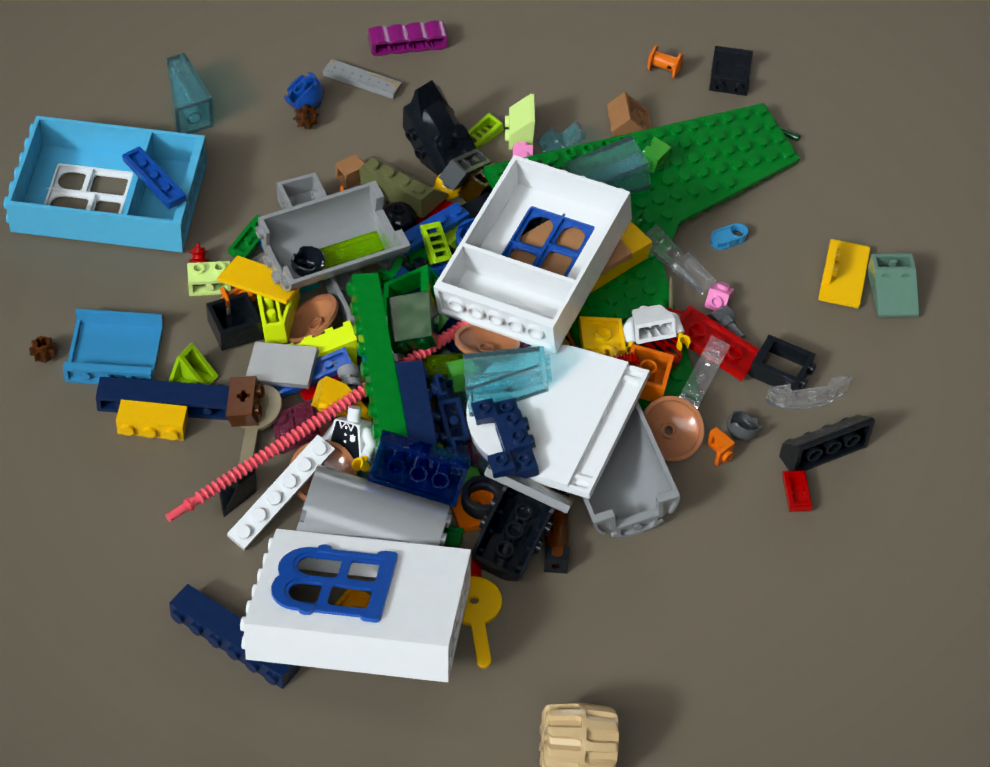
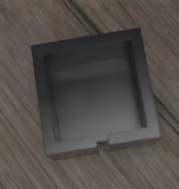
M247 292L229 297V315H227L225 298L206 303L207 321L222 351L262 339V322Z

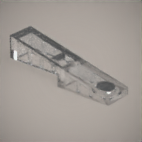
M657 224L645 233L653 241L650 253L701 294L717 282L689 251L684 254Z

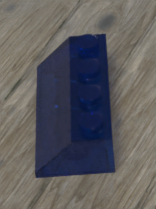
M382 430L367 481L456 507L469 469L470 456Z

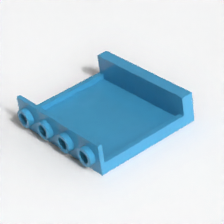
M76 308V324L68 361L64 362L63 365L65 382L98 384L100 377L154 380L163 333L162 314Z

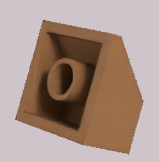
M623 92L607 104V115L611 123L610 130L614 136L653 128L649 110L626 92Z

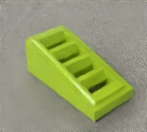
M490 113L476 123L468 131L469 135L477 140L474 143L476 148H480L504 131L503 123Z
M441 222L420 225L429 265L433 266L449 262L452 254ZM436 228L437 232L428 234L427 230ZM438 236L439 240L430 241L432 237ZM440 244L441 248L433 249V245ZM435 253H443L442 256L436 257Z

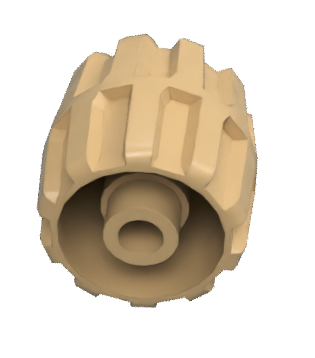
M578 702L550 703L545 705L541 715L542 723L539 730L541 735V742L539 743V751H541L539 762L541 767H616L619 749V723L614 708Z

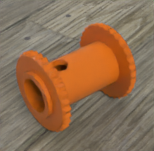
M655 45L650 52L647 69L651 71L653 66L671 71L672 78L675 79L682 68L683 53L680 52L678 57L659 52V45Z

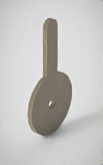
M260 383L264 386V397L261 398L260 402L262 416L258 419V426L239 427L245 430L239 460L241 464H243L244 460L249 461L250 456L254 457L259 431L274 424L282 412V398L279 392L271 385Z

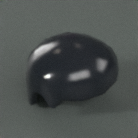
M302 246L297 254H293L291 267L301 277L322 271L325 263V254L313 246Z

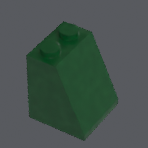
M430 291L386 298L388 330L394 354H404L408 351L419 349L427 350L430 347L437 346L439 313Z

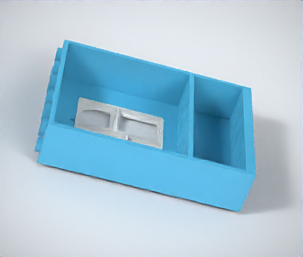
M36 116L34 124L31 123L29 138L25 139L24 152L20 153L19 166L15 167L14 180L9 184V195L4 198L3 205L4 209H7L6 222L9 223L10 232L183 253L207 167L206 140L204 135ZM140 146L186 194L187 201L168 209L123 161L122 155ZM67 173L86 175L81 190L64 189L59 186L58 180ZM96 176L128 180L123 195L97 193L90 190ZM59 197L88 200L86 210L50 206V204ZM99 201L121 204L118 214L94 210Z

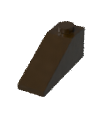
M483 168L470 174L458 192L466 202L493 190L483 173Z

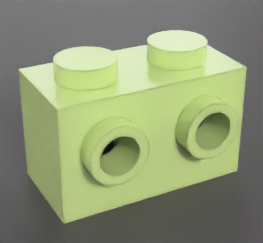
M230 261L187 263L189 296L222 294L220 288L223 286L230 291V285L217 281V277L230 264Z

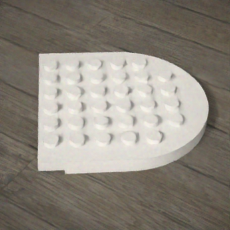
M561 344L556 354L535 346L521 348L513 357L492 363L474 383L466 408L467 423L473 444L487 461L488 455L503 452L495 429V423L477 426L471 409V403L493 398L494 403L515 398L522 417H527L530 430L527 432L528 435L533 434L536 445L532 450L538 465L539 475L528 479L590 499L650 377V370L629 365L628 361Z

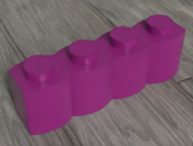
M435 20L425 24L415 22L408 25L395 24L389 27H372L368 29V41L372 55L384 56L390 53L403 54L409 51L422 52L428 49H444L447 47V34L443 21Z

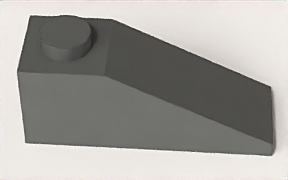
M476 148L452 159L438 178L443 181L445 187L454 191L463 186L470 174L489 165L491 161Z

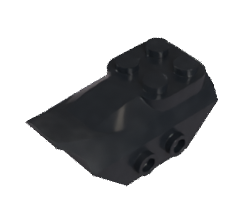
M431 80L415 90L411 102L403 107V129L406 138L414 148L416 157L423 165L439 176L452 159L476 149V146L466 127L459 124L454 115V110L448 104L439 85H436Z
M505 485L499 496L493 497L489 505V509H491L489 516L484 515L479 528L482 530L471 553V558L482 570L503 580L516 582L522 579L533 554H539L544 543L540 540L543 534L548 536L553 525L550 520L556 509Z

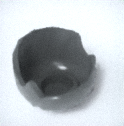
M734 411L727 419L728 431L734 438L740 441L752 440L762 428L761 425L758 426V418H752L743 411Z

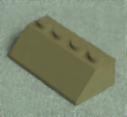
M375 158L370 159L359 168L361 185L376 180L385 200L409 204L415 210L417 216L422 219L449 197L448 193L387 162Z

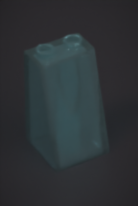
M182 53L166 58L175 132L192 134L214 127L212 97L186 54Z
M632 135L565 163L566 171L569 173L585 176L594 181L604 182L616 188H623L629 191L630 194L651 188L649 163Z
M544 346L463 354L465 391L470 417L474 416L471 409V403L489 398H493L494 403L515 398L516 402L549 391L548 382H552L550 357L549 354L545 355Z

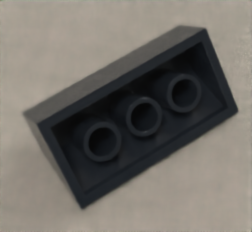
M862 415L846 417L840 422L825 425L819 430L806 432L803 436L795 439H788L782 443L779 457L789 471H807L859 451L868 446L875 419Z

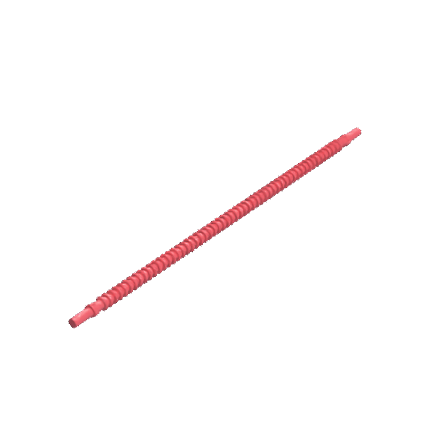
M466 321L457 322L456 325L447 328L446 332L442 331L441 335L438 334L436 347H430L427 350H413L412 354L408 353L407 357L404 356L402 360L397 362L426 359L427 355L430 356L432 352H436V349H441V345L445 346L446 342L450 343L451 339L454 340L455 332L460 327L469 323ZM366 382L362 386H358V390L353 389L352 393L348 392L347 396L342 397V400L338 399L337 403L333 402L332 406L328 405L327 410L322 409V413L318 412L317 416L313 415L312 420L307 419L306 423L302 422L301 427L296 426V430L292 429L291 433L287 432L286 437L281 436L280 440H275V444L270 443V447L265 446V450L261 449L259 454L255 453L254 457L250 456L249 461L244 460L243 464H238V468L233 467V471L228 470L227 475L222 474V478L217 477V482L212 481L211 485H206V489L201 488L200 492L196 491L195 496L185 498L181 505L165 514L167 520L172 522L188 510L190 512L193 511L199 503L204 504L205 499L210 500V496L214 497L215 492L220 493L221 489L225 490L226 485L231 486V482L236 483L237 478L242 479V475L247 476L248 471L253 472V468H258V464L263 465V461L268 462L269 457L273 459L274 454L279 455V451L283 452L285 447L289 448L290 444L294 445L295 440L300 441V437L305 438L306 434H311V430L315 431L316 427L320 428L321 423L325 425L326 420L331 421V417L335 418L337 414L342 413V410L346 411L348 406L357 404V400L361 401L362 397L366 398L364 393V384Z

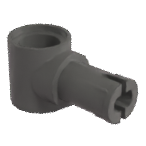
M725 305L708 314L709 318L745 340L746 335L735 325V314L729 306Z

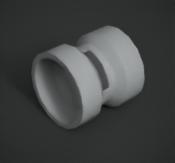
M345 364L337 369L338 378L351 390H358L357 387L362 386V381L358 378L360 374L358 365Z

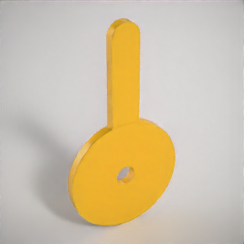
M471 576V586L462 624L471 626L477 665L481 668H488L491 665V655L485 624L493 621L500 613L502 596L497 586L491 581L482 577ZM475 598L478 600V603L473 604L470 600Z

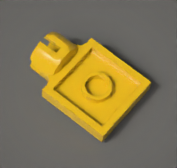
M579 316L578 326L581 349L612 357L626 353L622 318Z

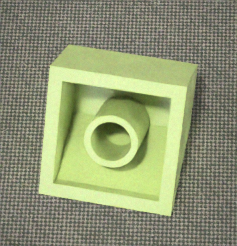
M529 94L509 107V116L505 115V127H508V129H505V141H508L509 149L513 150V144H517V142H527L529 145H533L535 126L534 94Z

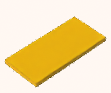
M236 256L217 277L218 282L284 304H288L300 290L298 288L289 292L284 291L279 284H274L270 267L267 268L265 264L241 256Z

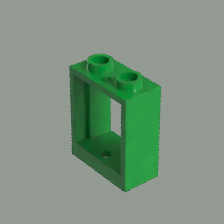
M428 264L384 283L383 299L386 316V298L404 295L420 287L421 292L430 291L437 307L434 285L439 276Z

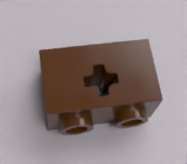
M256 376L230 377L226 417L232 427L258 426V419L262 416L260 402L261 398L264 397V386L260 384Z

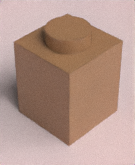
M354 154L336 162L335 178L346 189L361 183L359 168L365 164V161Z

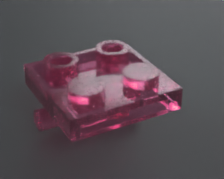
M311 399L281 412L279 418L273 424L275 440H280L281 436L286 437L287 432L291 433L292 429L296 430V426L301 427L302 422L306 423L307 419L312 420L313 415L317 416L315 407L311 406ZM316 427L315 431L311 430V434H306L305 438L300 437V441L295 440L294 445L290 444L289 448L285 447V450L283 452L279 451V453L284 454L311 442L317 435L320 436V429Z

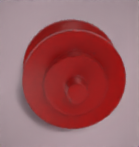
M196 243V247L188 251L193 256L189 262L210 261V259L205 258V253L209 252V250H205V247H200V243Z

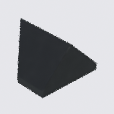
M254 469L253 472L248 471L247 476L242 475V479L237 478L236 483L231 482V486L226 485L225 490L221 489L219 494L224 517L257 491L256 472Z

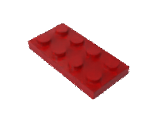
M689 305L680 318L685 331L683 334L689 336L691 340L689 348L742 382L751 368L759 349Z

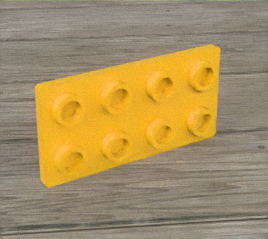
M830 239L818 300L859 308L870 253L869 246Z

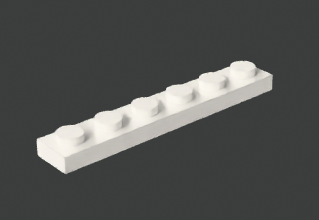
M317 435L227 533V537L245 550L312 477L317 465H322L332 455L335 448Z

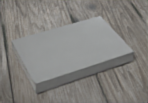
M255 342L246 376H256L260 383L272 386L310 389L319 349L318 347Z

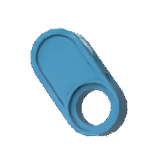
M735 223L717 229L711 234L710 245L716 250H725L742 244L747 240L748 228L741 223ZM739 231V232H741L743 235H742V236H737V235L733 234V232Z

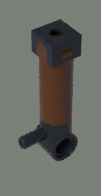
M548 487V488H550V489H552V490H554V491H556V492H559V493H561V494H563V495H565V496H567V497H569V495H570V493H568V492L561 491V490H558V489H555V488H552V487ZM556 509L550 520L553 523L548 536L545 535L544 572L567 574L569 562V511L564 513Z

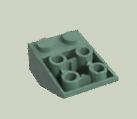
M912 253L871 254L867 273L877 316L919 317L916 267Z

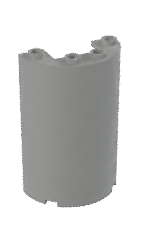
M376 180L258 217V226L255 227L257 237L261 239L265 253L263 256L264 264L267 268L270 267L272 280L275 285L279 284L284 291L289 292L409 252L411 245L403 230L394 231L383 210L384 195ZM302 246H313L320 249L325 254L323 270L303 277L299 276L291 267L293 254H297Z
M638 401L591 498L582 497L597 532L602 535L609 533L615 538L637 535L654 528L664 521L663 516L668 512L672 514L680 501L679 491Z
M318 464L296 531L444 546L447 533H444L443 530L444 527L448 528L450 525L452 510L449 509L450 504Z

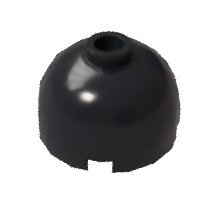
M400 201L391 202L383 207L394 231L402 229L405 232L418 224L417 213L407 203Z

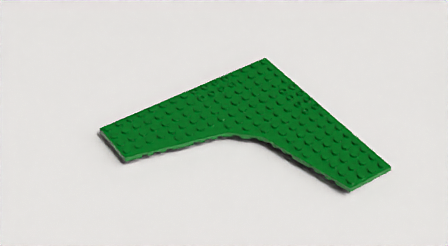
M764 103L525 157L535 162L542 160V163L547 165L551 162L554 163V168L558 169L561 166L569 173L585 176L588 179L604 182L607 185L629 191L631 196V213L635 215L639 210L644 211L641 218L643 223L639 229L653 241L647 259L589 294L569 329L579 348H581L578 326L579 316L622 318L624 326L628 318L632 317V310L638 309L641 306L662 305L669 308V283L663 259L675 232L686 220L698 217L699 213L707 212L713 206L721 205L745 192V189L753 188L760 181L768 180L774 174L782 173L799 163L800 158ZM656 137L669 145L671 150L667 161L655 173H652L641 166L640 161L643 158V150L647 146H651L652 139ZM511 160L484 166L483 173L492 189ZM682 344V359L675 368L670 370L663 397H681L695 406L699 405L701 399L687 348ZM638 399L642 411L651 403V401Z

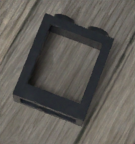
M768 335L752 362L749 377L797 396L800 389H805L809 379L807 378L808 374L812 376L817 364L814 363L816 354ZM773 353L803 366L798 376L795 377L767 365L766 363L771 354Z

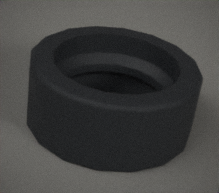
M485 475L474 476L467 480L463 486L461 496L463 510L475 519L482 520L484 515L489 516L491 509H489L490 504H477L470 499V494L478 490H486L498 497L503 489V485Z

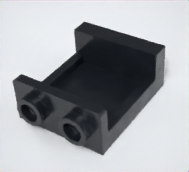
M715 46L709 91L747 96L753 51Z

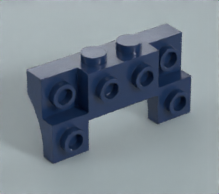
M442 373L435 374L429 386L432 396H436L437 400L434 411L436 416L435 424L439 423L440 427L438 432L441 445L444 444L448 459H452L454 466H473L474 460H471L468 449L470 435L460 398H455L452 389L453 381L444 379Z
M493 398L471 403V409L477 426L495 423V429L503 452L487 456L493 478L518 476L527 479L538 476L539 469L532 448L536 447L533 434L528 435L527 431L530 430L527 417H522L516 399L511 398L494 403Z

